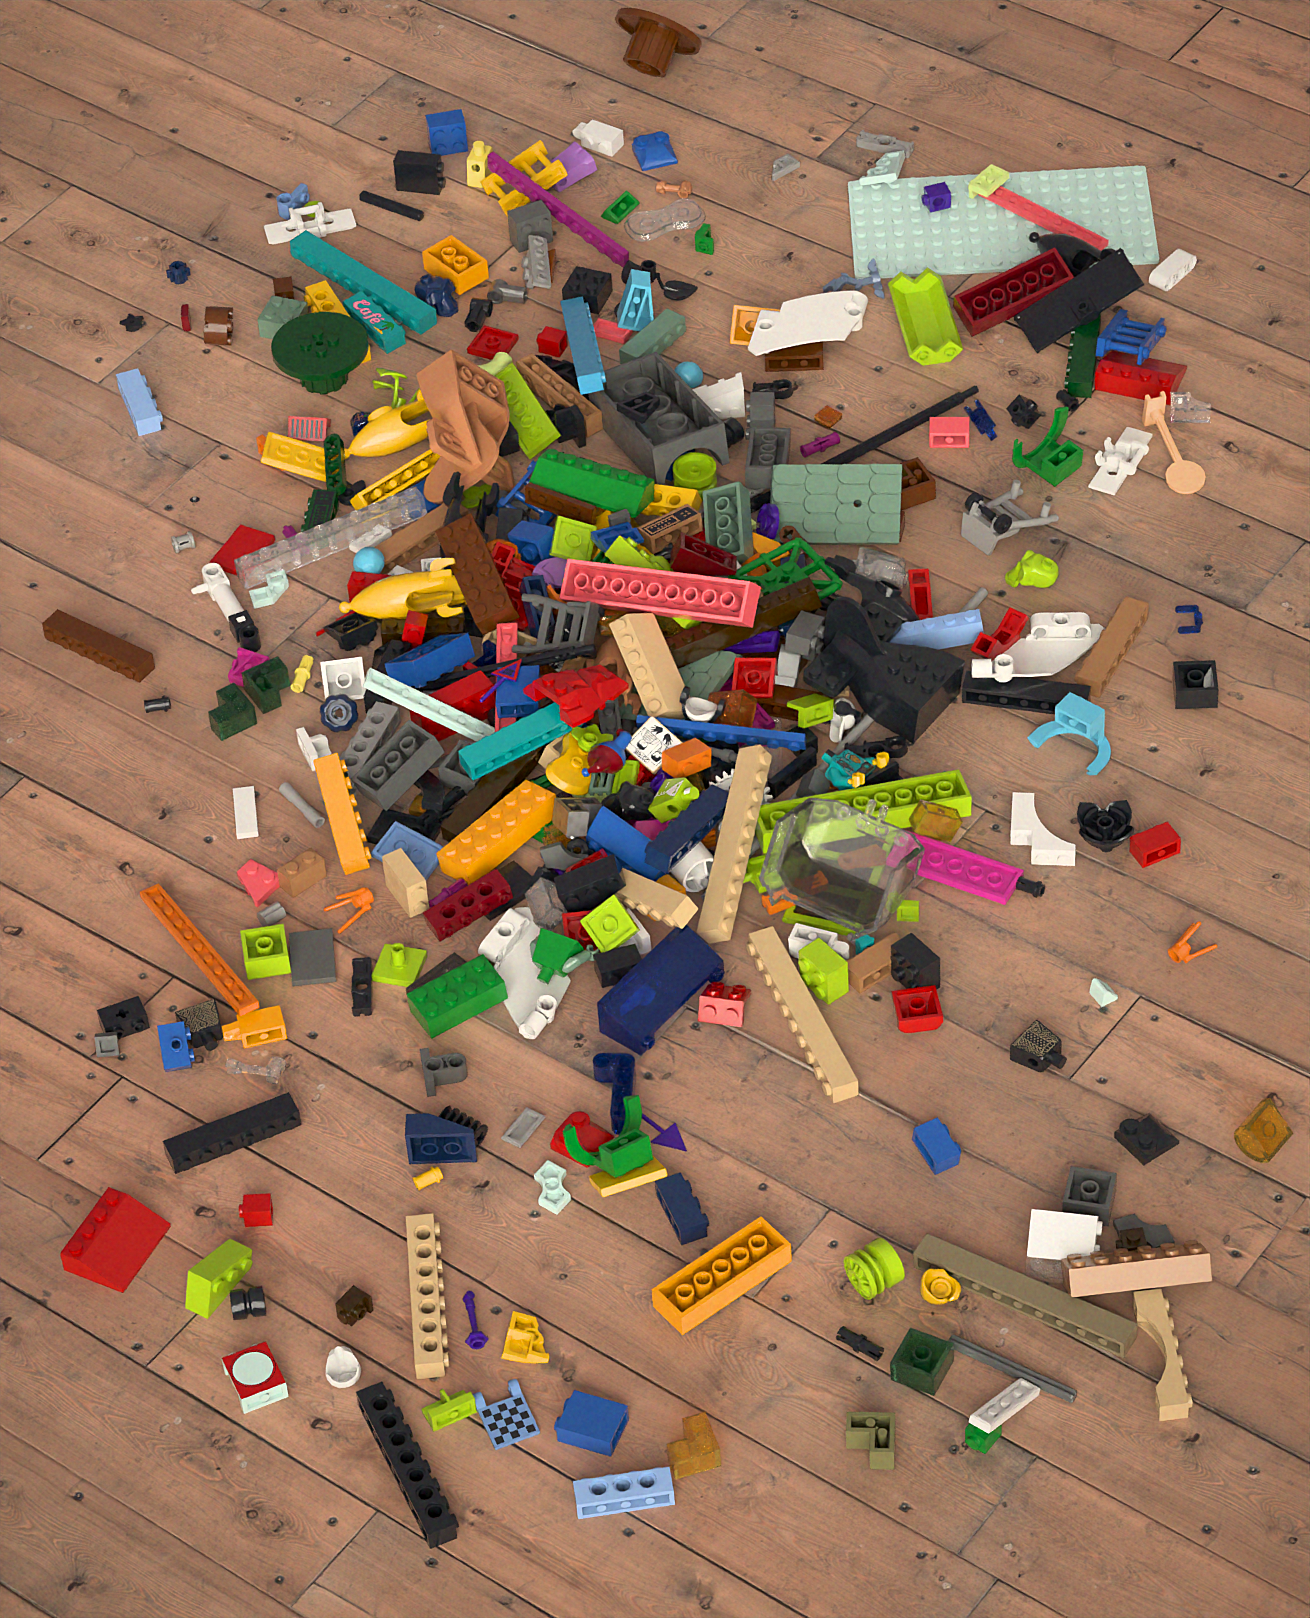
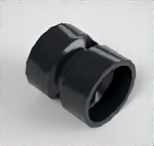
M732 417L723 421L728 449L731 445L738 443L745 437L742 425Z
M263 1286L249 1288L248 1292H245L243 1288L230 1290L233 1320L247 1319L248 1314H252L253 1317L266 1316Z

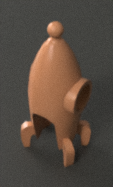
M612 633V636L598 648L597 657L595 659H587L586 665L587 667L602 665L629 684V688L622 693L625 699L624 704L627 706L629 703L632 706V714L637 715L642 701L639 695L632 693L634 682ZM598 709L594 711V717L591 719V722L596 725L599 723Z

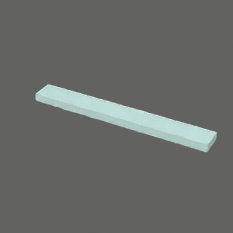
M369 668L363 687L474 741H479L483 737L495 733L494 727L372 668Z

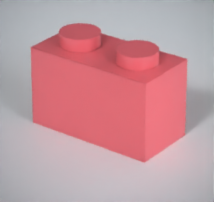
M930 417V448H969V417Z

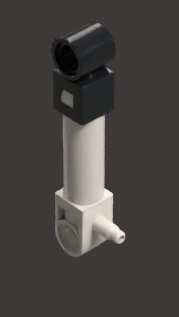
M217 563L206 564L202 568L204 583L192 588V594L207 591L212 600H216L229 622L230 631L237 643H240L241 648L253 652L259 651L261 648L259 630L254 625V621L248 611L243 610L230 588L229 579L222 567Z

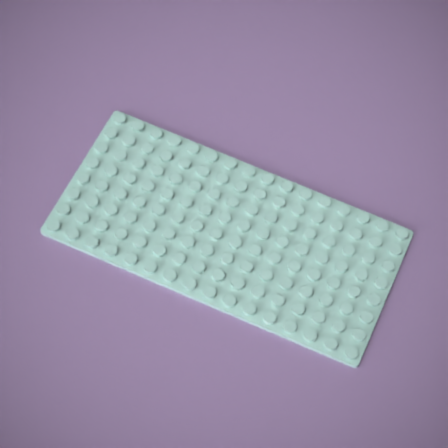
M1145 166L1009 173V179L1001 185L1108 239V246L1104 249L1112 248L1115 251L1119 248L1123 249L1132 265L1159 263ZM979 174L911 177L897 179L892 183L881 182L862 186L859 180L848 182L855 279L871 276L867 266L873 258L876 261L875 267L878 269L880 278H894L900 271L909 277H917L927 267L939 275L1005 272L1041 254L1037 243H1032L1029 240V235L1032 232H1037L1039 236L1052 234L1053 232L979 195L973 199L969 198L968 185ZM945 182L951 192V208L929 212L921 199V196L924 195V187Z

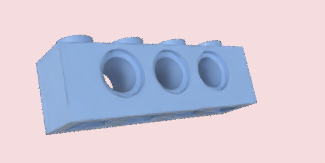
M656 1467L650 1470L630 1471L623 1474H609L603 1477L583 1478L573 1481L578 1519L675 1505L670 1467Z

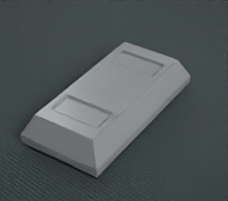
M526 1107L501 1139L521 1148L546 1117Z

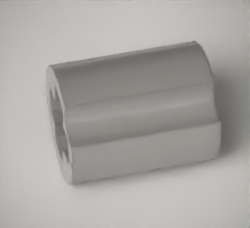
M277 901L257 912V918L263 927L271 926L286 917L283 906Z

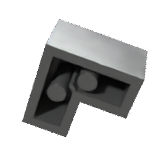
M751 392L750 400H746V412H750V415H747V427L749 428H746V440H749L751 427L775 428L774 392Z
M801 610L786 633L785 650L801 654V658L813 661L824 650L822 639L824 638L825 617Z

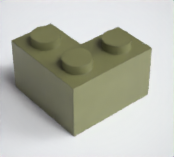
M847 1412L846 1449H870V1469L894 1470L895 1413Z

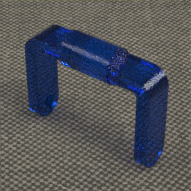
M1176 606V613L1195 612L1194 621L1196 625L1181 626L1178 628V633L1190 634L1201 632L1203 618L1202 613L1199 612V606Z

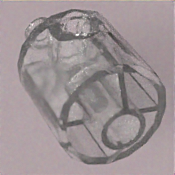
M860 547L857 560H852L856 564L857 574L874 581L877 579L889 581L901 589L907 584L909 572L905 571L906 564L903 557Z

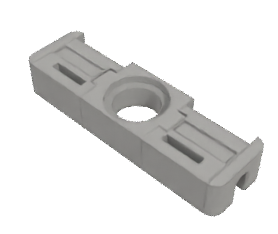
M861 130L859 136L856 137V146L881 153L904 150L905 158H909L914 151L913 141L911 143L897 140L896 137L883 134L875 135L864 132V130Z

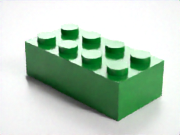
M484 954L406 994L411 1013L431 1039L508 999L505 981Z

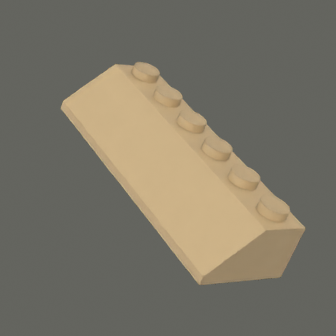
M653 613L626 614L610 623L609 626L647 715L678 720L684 718L682 703L679 700L685 684Z

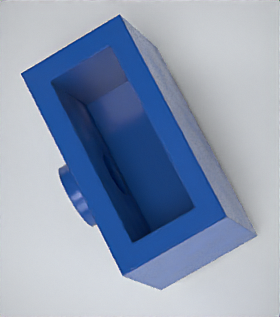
M184 1021L157 1026L165 1072L192 1068L191 1062H195L193 1048L189 1049L187 1041L192 1040L190 1027H185Z
M938 1117L914 1128L912 1141L934 1175L959 1164L961 1148L957 1142H953L947 1126L942 1124Z

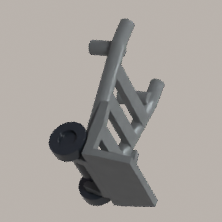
M523 593L522 601L532 602V605L542 612L536 645H532L530 642H525L524 645H513L512 652L535 655L536 653L549 652L571 646L576 648L594 644L597 622L600 621V617H604L605 609L599 607L597 603L587 601V603L567 602L566 604L541 595ZM555 608L559 611L553 642L546 644L552 609ZM567 613L573 614L569 641L562 642ZM582 618H583V624H582L580 639L578 640V638H579V633H580V628H581V623H582ZM597 650L596 652L579 655V657L595 659L597 657Z

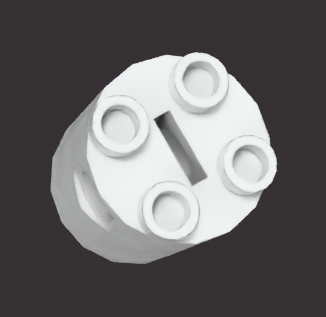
M700 841L670 872L686 888V891L699 892L707 888L714 856Z

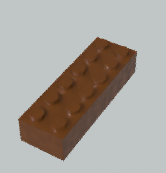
M472 513L436 530L435 533L446 558L455 559L456 564L450 565L475 624L481 633L485 635L497 629V624L509 623L519 618L520 616L488 544Z

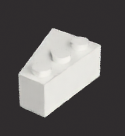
M741 372L735 374L736 377L728 380L723 378L718 380L717 384L711 386L706 384L692 390L720 419L745 417L744 386Z

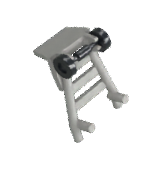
M1013 480L1011 490L986 504L983 502V496L977 492L972 493L966 499L965 509L968 511L963 513L961 536L989 556L992 554L998 540L1018 533L1019 528L1047 525L1057 522L1059 517L1057 514L1048 516L1051 507L1049 502L1043 503L1039 518L1030 517L1010 502L1009 499H1017V496L1023 495V489L1020 488L1021 482ZM1000 504L1021 520H1018L1016 517H1014L1012 514H1010L1008 511L1002 508ZM981 515H983V516H985L987 519H989V520L992 522V524H991L989 521H987L985 518H983Z

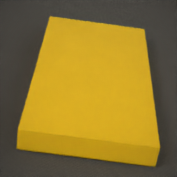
M268 431L260 463L326 482L324 448ZM339 455L334 456L331 460L336 459ZM339 469L335 470L332 475L336 474Z

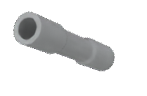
M288 782L280 785L279 792L289 802L293 803L315 828H319L324 824L325 819Z

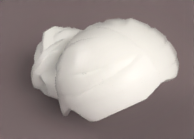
M337 1346L329 1352L326 1363V1378L332 1386L337 1388H346L354 1385L361 1375L360 1364L350 1348Z

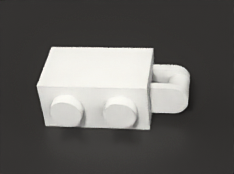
M593 119L588 124L581 122L572 131L576 138L581 139V146L611 157L624 145L623 130Z
M796 923L788 938L790 957L799 959V950L820 938L844 960L847 961L849 959V945L838 941L837 933Z

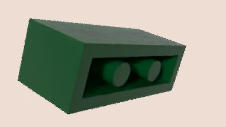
M313 489L312 497L308 498V511H305L304 514L305 524L301 526V536H304L306 545L329 546L339 507L337 490Z

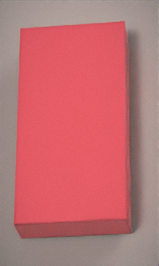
M600 318L593 325L597 337L625 344L633 334V330L618 328V323Z

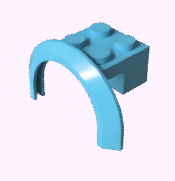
M1071 692L1055 706V721L1041 725L1027 737L1037 749L1049 738L1064 733L1078 734L1090 739L1098 749L1097 757L1087 767L1088 771L1086 774L1090 776L1097 775L1107 765L1111 756L1110 744L1104 736L1105 710Z

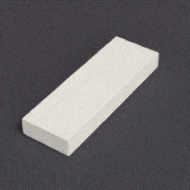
M254 786L233 788L237 839L258 837Z

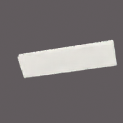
M1019 1378L970 1415L969 1423L990 1433L1039 1396L1040 1388L1023 1378Z

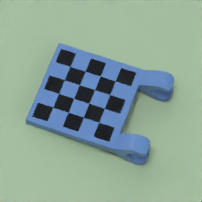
M517 1379L508 1381V1391L512 1396L511 1398L486 1406L481 1392L472 1394L475 1398L476 1410L495 1450L540 1434V1430L525 1401Z

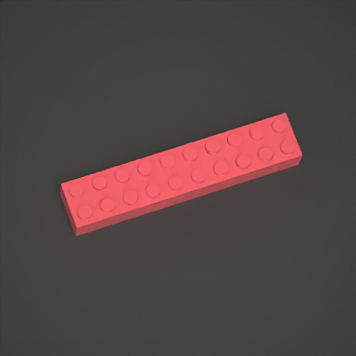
M567 559L559 599L565 602L587 603V601L597 603L599 607L604 609L653 613L658 616L753 628L761 587L751 581Z

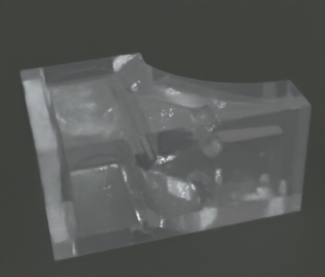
M1171 392L1170 423H1210L1211 403L1196 400L1191 396L1190 392Z

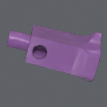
M574 141L565 151L551 160V163L559 159L568 174L552 187L556 191L561 192L580 179L597 171L593 157L577 142Z

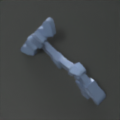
M874 258L867 266L870 270V277L855 279L849 277L847 273H841V277L834 278L823 286V293H827L828 291H841L845 284L855 286V291L861 290L863 286L874 284V294L879 298H885Z

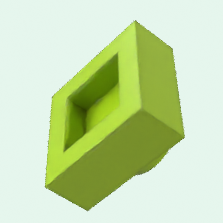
M897 900V921L919 922V901Z

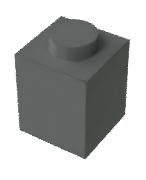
M815 768L802 776L796 796L803 798L825 794L828 792L831 781L825 777V774Z

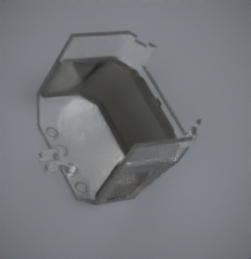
M808 798L776 821L759 880L762 886H765L772 906L782 899L787 900L855 931L856 933L851 938V941L866 934L876 932L889 921L914 886L925 848L914 834L883 821L889 806L883 804L879 809L877 818L872 816L876 806V801L873 799L868 802L865 812H862L838 800Z

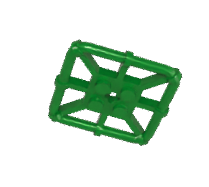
M799 537L768 553L760 554L759 558L738 568L735 575L728 576V579L756 582L758 586L763 588L761 591L765 596L805 579L820 569L831 580H811L814 587L821 590L817 593L820 600L840 590L843 585L839 576L830 566L825 564L826 559L823 556H819L806 541ZM793 549L788 562L779 567H776L771 562L774 558ZM801 549L814 561L802 569L796 564ZM763 564L769 570V572L762 576H744Z

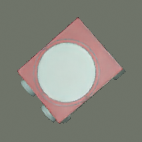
M266 1341L254 1344L249 1348L231 1353L222 1358L224 1373L229 1375L238 1393L240 1406L244 1414L289 1397L285 1379Z

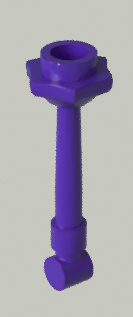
M467 1291L462 1300L468 1311L472 1333L469 1334L465 1343L472 1349H481L489 1338L482 1331H478L475 1303L473 1301L475 1294L472 1291Z

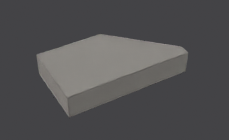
M790 154L775 160L773 163L772 181L799 168L800 162Z

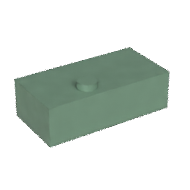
M738 481L703 491L706 543L736 555L737 561L741 565L754 555L749 490Z

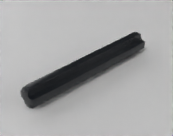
M365 190L359 194V200L416 221H421L424 218L422 210Z

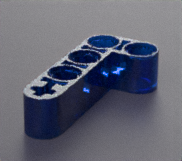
M599 1053L592 1060L594 1078L601 1083H613L610 1108L611 1128L615 1134L620 1135L625 1123L623 1098L635 1095V1058L628 1053Z

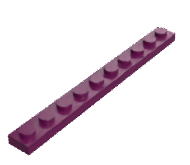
M492 151L488 154V168L492 173H496L504 182L511 184L519 193L527 196L531 202L542 200L551 212V215L560 223L565 224L573 233H577L587 243L596 247L600 253L605 254L615 264H619L624 268L629 260V251Z

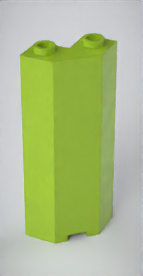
M928 267L915 280L900 271L888 283L909 357L923 366L950 362L963 350V346L941 276Z

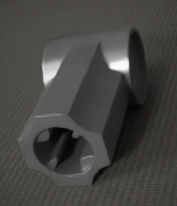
M496 279L489 289L487 298L492 300L493 304H500L503 301L525 304L528 291L526 287L508 285L506 281Z

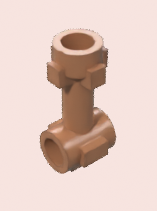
M661 180L657 181L656 192L666 194V191L677 192L680 198L685 199L691 194L692 185L686 180L682 181L680 185L667 184L666 181Z

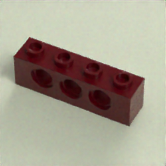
M494 869L423 912V916L429 929L441 942L482 916L489 914L490 911L500 905L507 903L513 898L510 885L497 869Z

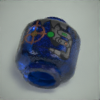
M360 411L350 419V426L354 437L369 422L368 416L371 414L370 412Z

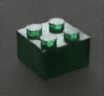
M910 1328L890 1362V1379L935 1396L954 1362V1343Z

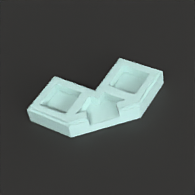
M284 569L264 573L268 586L249 591L254 609L274 604L286 591L289 583Z

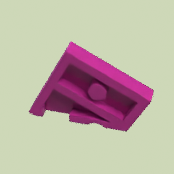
M239 647L237 649V659L233 660L232 668L228 673L229 682L245 688L271 663L269 657Z

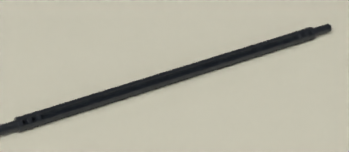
M973 386L963 392H957L821 464H847L929 421L930 417H936L958 406L965 399L978 393L979 389L977 386ZM771 490L750 500L751 513L761 509L764 504L770 503Z

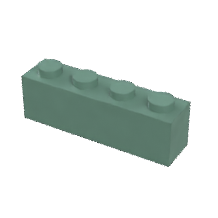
M668 308L665 309L619 349L620 364L654 352L660 355L686 332L685 316Z

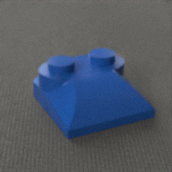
M663 131L640 135L632 143V151L642 171L678 163L670 144V137Z

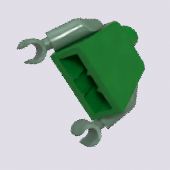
M543 928L539 931L540 934L530 943L532 962L541 969L537 980L545 984H549L553 974L566 977L568 973L586 961H594L593 955L599 954L600 951L599 949L593 951V945L590 944L584 950L577 940Z

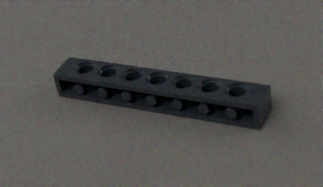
M379 1382L356 1391L358 1407L429 1548L432 1549L457 1539L456 1528L459 1527L457 1518L454 1513L450 1515L448 1511L450 1509L449 1503L445 1495H440V1486L436 1477L431 1478L429 1463L426 1459L422 1460V1451L418 1442L412 1441L413 1434L409 1424L404 1425L402 1421L404 1420L403 1413L399 1406L395 1407V1399L391 1389L386 1390L383 1382Z

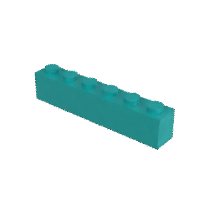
M553 703L527 717L519 719L507 727L501 728L489 736L483 737L471 745L465 746L458 751L460 764L473 781L571 732L572 727L560 719L559 705Z

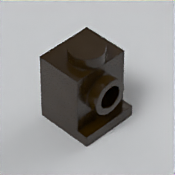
M354 1285L335 1303L337 1318L345 1325L353 1326L365 1316L366 1312L372 1313L373 1311L372 1297Z

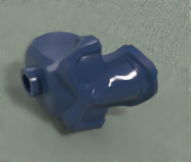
M430 274L420 278L414 288L417 298L430 306L435 305L438 316L452 317V315L458 313L457 301L451 295L455 291V286L450 279L431 276Z

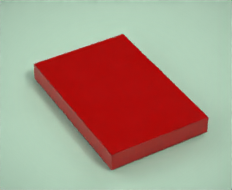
M240 524L209 563H217L224 572L245 578L275 542V535Z

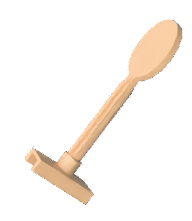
M1160 392V396L1153 399L1149 395H1145L1142 416L1144 427L1157 425L1174 462L1167 468L1165 475L1166 483L1172 490L1182 494H1192L1199 491L1205 483V471L1195 462L1182 460L1164 421L1165 392Z

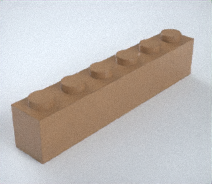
M444 503L374 547L380 550L384 556V567L380 574L387 575L396 565L403 567L440 543L435 531L443 527L448 509ZM460 505L462 517L468 515V509Z
M1126 596L1123 602L1117 605L1115 615L1109 618L1107 628L1101 631L1099 641L1093 644L1089 657H1085L1082 669L1077 670L1075 675V682L1078 685L1091 686V696L1100 698L1146 623L1149 614V603Z

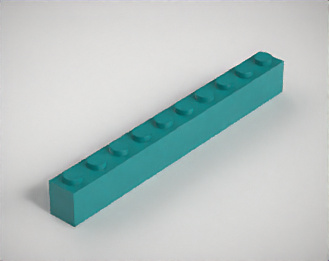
M307 230L290 240V252L295 259L305 263L308 267L313 268L321 275L326 276L353 294L362 291L366 296H370L377 306H381L386 314L391 315L398 322H402L411 330L422 335L437 324L435 308Z

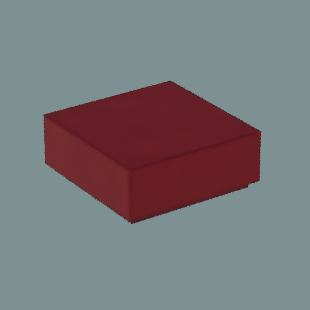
M189 304L181 306V321L184 331H191Z

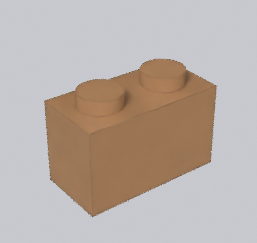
M311 847L277 869L280 887L292 898L327 876L324 858Z

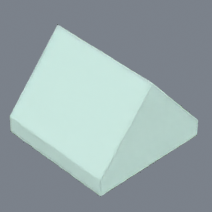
M1097 978L1092 980L1089 993L1101 1007L1117 1000L1118 995L1107 983Z

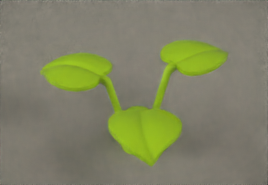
M376 368L380 376H393L395 384L372 380L374 390L391 388L394 391L391 403L393 409L406 404V399L398 397V389L404 391V388L398 385L399 377L404 379L408 377L397 371ZM416 391V393L413 395V397L411 398V400L409 401V403H410V402H414V400L417 398V397H416L417 391Z

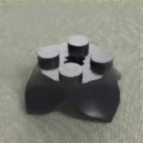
M1127 800L1111 802L1105 809H1101L1092 802L1079 803L1077 810V821L1080 825L1079 834L1091 846L1100 849L1102 852L1112 851L1113 848L1121 845L1134 832L1133 826H1130L1132 810Z

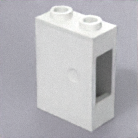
M1032 1209L1027 1256L1056 1260L1067 1258L1069 1254L1089 1256L1091 1252L1100 1251V1245H1096L1097 1235L1101 1236L1103 1222L1098 1221L1099 1216Z

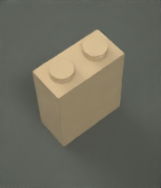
M402 848L382 856L386 886L408 916L411 918L428 910L429 902L426 880Z

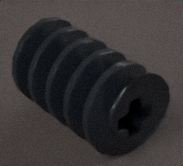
M447 1106L439 1115L440 1118L474 1129L476 1147L483 1142L487 1135L488 1126L486 1124L481 1125L479 1120L474 1121L472 1116L467 1117V1114L465 1112L460 1113L458 1108L452 1110L451 1106Z

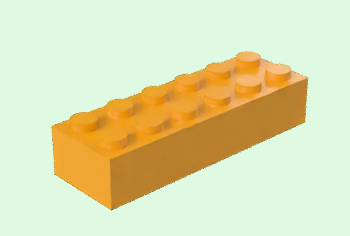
M528 780L523 781L436 853L442 873L456 880L462 878L469 885L491 872L538 833L542 827L552 821L554 799L557 798L556 794Z
M760 1216L651 1289L653 1307L675 1329L684 1335L792 1262L791 1244Z

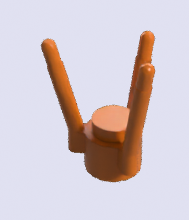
M362 887L355 891L337 895L335 897L337 900L347 899L325 907L324 911L338 908L350 902L356 908H361L338 929L337 932L342 933L364 912L371 909L370 904L374 902V898L367 887Z
M1200 921L1196 924L1192 923L1178 941L1168 949V955L1174 962L1180 963L1183 960L1185 963H1188L1191 959L1217 948V944H1213L1189 954L1191 947L1186 941L1201 925Z

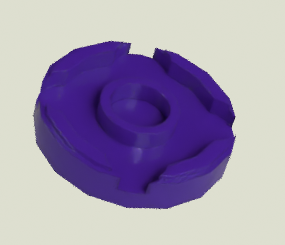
M768 503L764 504L758 513L757 522L760 524L759 528L756 529V533L772 540L775 539L779 527V510L776 504Z

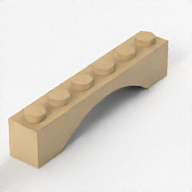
M1161 1288L1133 1292V1310L1137 1326L1146 1331L1155 1340L1165 1360L1164 1373L1155 1387V1404L1159 1421L1188 1418L1189 1408L1192 1407L1191 1393H1186L1185 1388H1188L1187 1376L1181 1372L1183 1360L1181 1354L1177 1355L1176 1352L1178 1349V1339L1176 1335H1172L1174 1324L1172 1316L1167 1314L1169 1312L1168 1298H1163Z

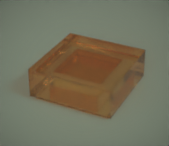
M828 405L814 415V421L829 429L842 419V413Z

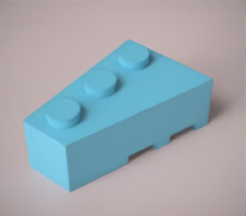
M631 269L617 311L618 328L641 331L654 320L650 272Z

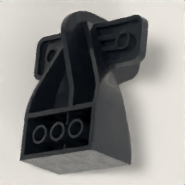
M836 598L827 609L823 638L825 649L804 670V682L829 697L838 696L849 686L861 708L869 717L914 744L960 694L965 661L947 652L929 647L889 643L901 629L902 620L899 616L875 603H870L863 608L852 598Z

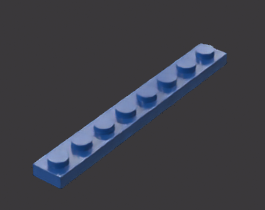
M637 715V728L639 729L651 716ZM654 717L673 735L683 736L686 739L696 737L710 742L722 740L729 744L740 742L749 746L766 745L772 749L785 747L792 751L806 749V735L802 733Z

